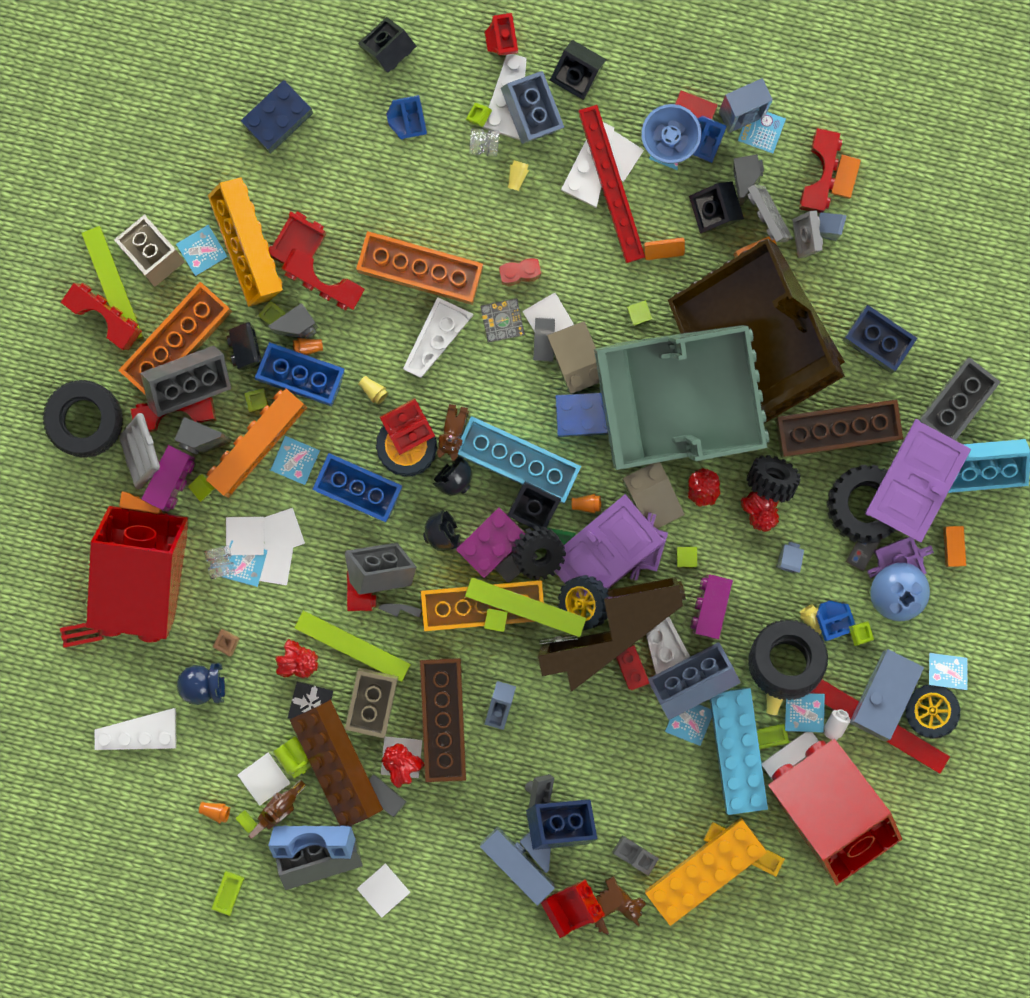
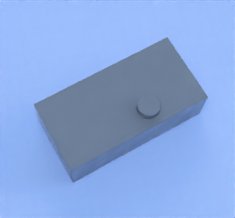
M763 78L725 95L719 114L724 125L727 126L728 134L765 117L773 99Z
M719 642L648 679L668 720L741 683Z
M889 649L883 651L853 713L850 724L883 741L891 740L924 667Z
M498 826L480 843V848L537 906L555 889L554 883L524 853L526 849L519 842L515 844Z

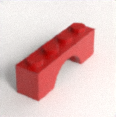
M816 129L811 152L820 159L823 172L821 179L817 183L804 187L799 206L800 210L817 211L820 214L825 209H829L831 198L828 197V192L834 186L835 178L831 177L833 170L836 171L839 159H836V153L842 147L843 140L839 139L841 133Z
M293 248L281 268V270L286 272L284 276L293 281L297 278L303 282V287L310 291L314 288L320 292V297L327 301L330 299L336 301V306L344 311L347 309L354 310L365 290L363 287L349 279H343L333 285L324 284L315 275L313 268L314 259L298 249Z
M73 283L60 303L78 315H84L92 310L101 313L108 326L106 338L120 349L129 350L142 332L137 327L138 323L131 318L126 319L123 317V312L120 309L106 304L107 300L99 294L97 296L91 292L92 288L87 284Z
M212 397L175 410L187 413L197 423L216 420ZM147 403L136 404V408L131 409L132 420L138 413H142L149 432L157 431L160 421L167 414L158 417L149 408Z

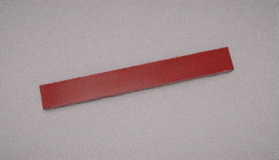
M598 105L578 110L625 263L645 258L643 247Z
M823 679L810 692V694H825L824 704L833 710H844L848 713L850 720L859 703L858 700ZM897 725L891 740L886 741L941 774L950 759L949 755Z

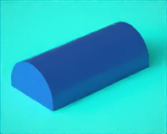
M269 342L255 380L282 390L287 389L291 393L332 406L340 389L345 369Z
M328 453L312 490L387 522L399 498L402 485Z

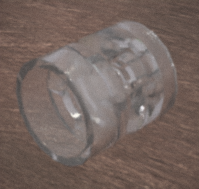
M472 128L469 154L481 155L485 153L486 156L497 157L500 131L488 130L487 133H484L483 129Z
M229 546L204 552L206 563L210 564L208 568L210 579L236 573L234 563L229 560L232 557Z

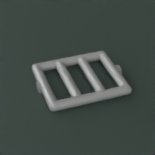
M138 413L119 436L127 467H129L134 486L138 490L160 468L153 446L154 442L142 413Z

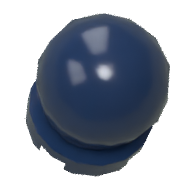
M212 663L210 669L198 665L185 668L177 681V691L182 700L194 705L207 703L211 698L214 703H224L222 697H225V678L220 677L219 670L223 669L221 663Z

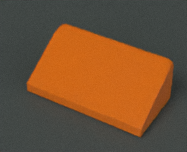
M683 237L645 242L643 246L646 260L678 257L685 254V240Z
M964 526L943 527L946 567L966 566Z

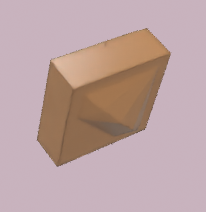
M221 629L213 648L230 657L233 655L240 638Z

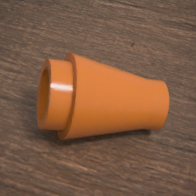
M298 338V340H293V349L304 355L323 351L322 340Z
M591 494L572 498V510L596 514V512L601 511V496Z
M202 802L199 807V814H203L218 823H226L230 815V807H227L226 804Z

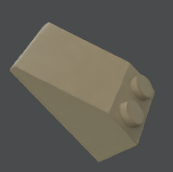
M145 215L114 239L154 287L185 262L178 251Z
M585 321L547 335L570 394L599 383L594 354L596 347Z
M660 462L652 463L622 479L635 506L647 519L648 513H652L651 519L653 514L657 515L653 525L657 529L685 515Z

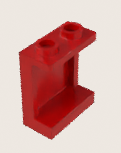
M290 211L287 222L273 246L269 247L270 257L284 264L294 248L313 258L326 236V232L323 230L324 226L316 221L313 223L307 221V217L298 211L296 213Z
M635 645L630 646L616 657L628 689L634 690L649 684Z
M586 879L551 894L541 902L559 938L589 923H596L605 916Z

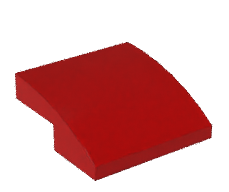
M415 398L380 417L399 455L435 437Z

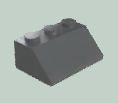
M398 543L345 551L349 581L359 595L412 585L417 567Z

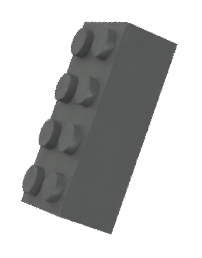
M214 345L140 373L148 406L158 417L231 389L224 354Z
M968 357L958 367L918 420L956 440L1001 381Z

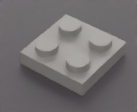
M809 211L792 219L798 258H806L822 251L823 239L820 236V219L817 216V211Z

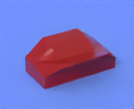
M512 13L492 16L490 26L484 31L488 52H494L498 55L518 53Z

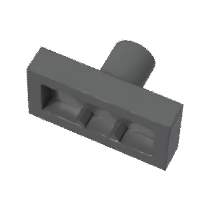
M552 775L536 777L525 785V791L531 795L529 808L535 804L550 803L554 784V777Z

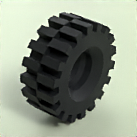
M761 455L759 458H755L746 480L748 481V486L752 487L751 490L758 492V496L761 497L763 495L766 500L773 499V502L780 500L782 503L793 498L801 481V475L798 473L797 468H792L793 465L791 463L787 464L785 459L779 460L777 456L771 458L770 455H766V457Z
M535 526L533 531L530 528L526 529L527 533L525 535L523 533L519 534L521 539L514 541L516 547L512 546L514 553L512 557L521 573L529 579L534 577L535 580H540V577L545 580L548 579L547 575L549 574L554 576V571L561 569L559 564H564L565 559L562 557L566 556L563 543L553 530H548L546 527L542 526L540 530L538 526ZM545 548L547 552L543 558L539 560L532 558L536 550Z

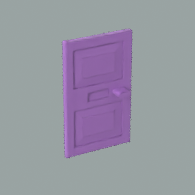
M915 419L865 514L922 542L971 449Z
M624 494L564 545L566 556L562 557L565 559L564 564L560 563L561 569L559 571L556 569L555 572L564 583L572 578L588 575V577L594 576L597 581L600 580L603 583L604 588L609 589L666 541L628 496Z

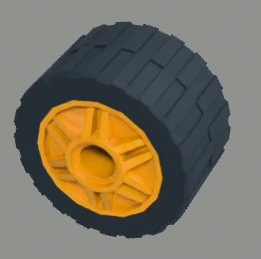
M383 426L379 430L380 432L376 438L377 455L381 463L393 474L401 475L402 477H413L425 472L435 460L437 452L436 437L399 455L385 427Z

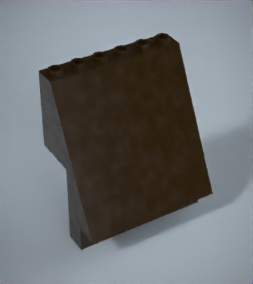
M768 238L759 241L754 247L743 251L738 257L725 262L717 270L709 272L704 278L693 282L688 288L677 292L668 299L681 334L742 325L748 326L752 330L753 341L751 342V347L756 352L757 360L754 362L755 370L759 372L760 381L757 382L758 390H761L763 402H760L761 410L765 411L766 422L845 377L840 366L845 363L844 359L780 249Z
M676 577L608 590V598H604L610 631L581 636L573 640L542 644L538 654L542 676L567 672L571 692L683 606L682 601L686 600L682 582L677 581Z

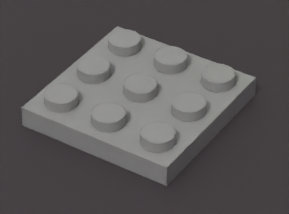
M756 184L749 187L750 193L748 197L753 205H757L759 209L757 214L760 220L766 222L769 227L767 233L771 240L788 242L793 239L766 187Z

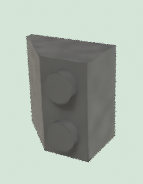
M758 154L733 159V172L740 206H743L749 198L748 194L750 192L748 188L754 184L758 185L760 177L763 176V161L758 160Z
M302 303L269 325L274 334L294 338L306 337L307 339L317 333L316 329L319 328Z

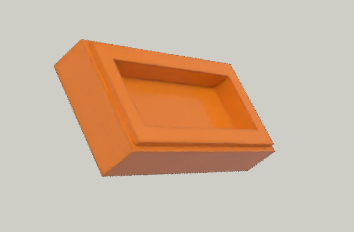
M841 155L831 194L848 199L851 198L861 162L860 159Z

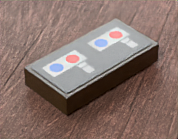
M857 541L846 562L864 571L880 541L861 544V542Z

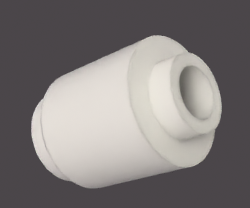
M841 709L833 710L824 726V735L831 740L834 738L838 740V738L842 737L851 721L848 713Z

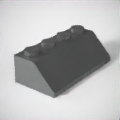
M185 417L175 437V441L179 442V447L196 455L199 452L207 453L231 443L232 440L219 431Z
M356 837L351 859L331 858L328 850L319 845L305 847L297 852L293 858H276L278 874L285 890L363 866Z

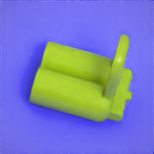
M296 736L273 751V754L285 771L292 775L294 779L301 774H305L309 768H312Z

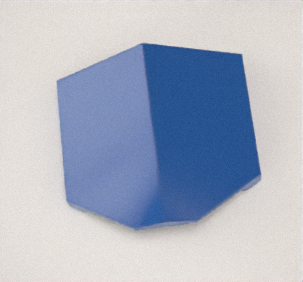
M419 95L392 101L386 113L389 126L400 139L427 134Z
M701 116L697 118L701 127V140L693 155L712 163L727 126Z
M827 601L819 605L816 617L824 641L850 633L849 626L856 625L849 604Z

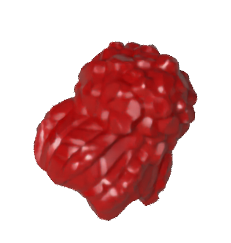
M701 468L689 476L688 498L698 507L714 505L721 494L720 480L717 473Z
M752 491L747 497L741 499V506L749 514L750 525L753 526V529L762 530V532L770 531L779 522L778 509L776 508L779 501L773 502V499L766 500L765 496L760 497L757 495L758 492Z
M290 639L284 645L285 655L276 656L275 659L278 666L276 673L284 678L292 675L308 678L318 669V656L311 649L301 647L298 642Z
M399 743L387 747L381 760L385 769L389 771L391 782L396 788H400L403 784H411L410 773L418 772L425 766V763L418 756L412 755L407 747Z

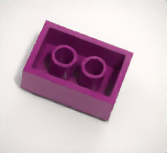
M168 445L159 462L160 468L153 475L141 500L167 512L170 509L173 510L178 502L176 497L179 491L182 492L187 484L185 480L187 474H191L195 468V458Z
M498 508L456 550L485 579L512 552V546L516 547L514 541L521 539L519 534L523 533L525 535V533Z
M711 574L701 579L699 589L702 590L701 597H697L695 609L698 611L696 617H692L690 629H693V634L719 639L733 582L732 579Z

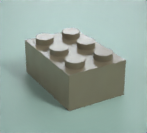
M359 668L345 730L385 738L399 676Z

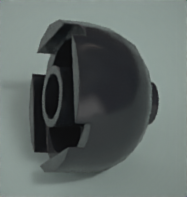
M458 456L452 465L446 464L434 478L436 483H433V485L443 494L449 496L458 495L459 493L464 494L471 487L469 484L472 480V470L467 461L461 456Z
M443 510L429 517L425 524V532L423 533L427 544L443 552L455 549L460 545V534L456 535L454 530L458 528L457 524L448 511L444 512Z

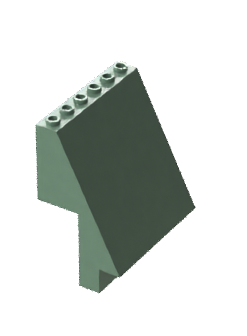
M742 325L614 343L615 345L594 349L613 467L616 470L684 457L700 461L767 448L769 434L764 429L763 422H766L765 411L761 410L760 402H763L761 390H758L757 382L760 381L758 370H755L754 366L757 358L755 350H752L751 347L753 333L748 326Z

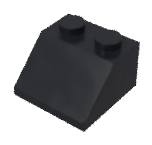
M388 17L358 43L371 59L387 73L395 69L398 63L410 55L412 50L417 47L406 31Z
M572 40L564 49L549 81L584 100L607 59Z
M733 181L716 183L689 196L700 234L732 225L744 219Z
M247 322L229 329V335L226 337L228 346L232 347L234 355H231L233 367L237 366V369L241 371L260 366L262 359L254 326Z
M525 481L514 499L507 516L533 529L535 526H538L541 530L542 526L547 528L561 498Z

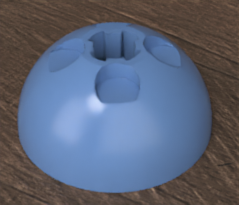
M675 104L660 106L654 109L643 123V145L647 152L660 162L674 164L685 161L694 154L700 144L701 127L699 121L689 109Z
M894 563L882 569L874 578L870 591L871 601L874 608L883 617L893 621H907L918 616L927 606L930 586L926 576L918 567L909 563Z

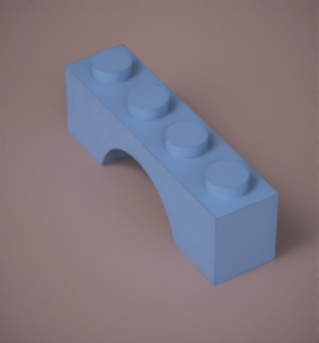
M274 826L268 846L273 858H293L301 849L312 845H319L328 850L331 858L351 859L355 836L351 826Z

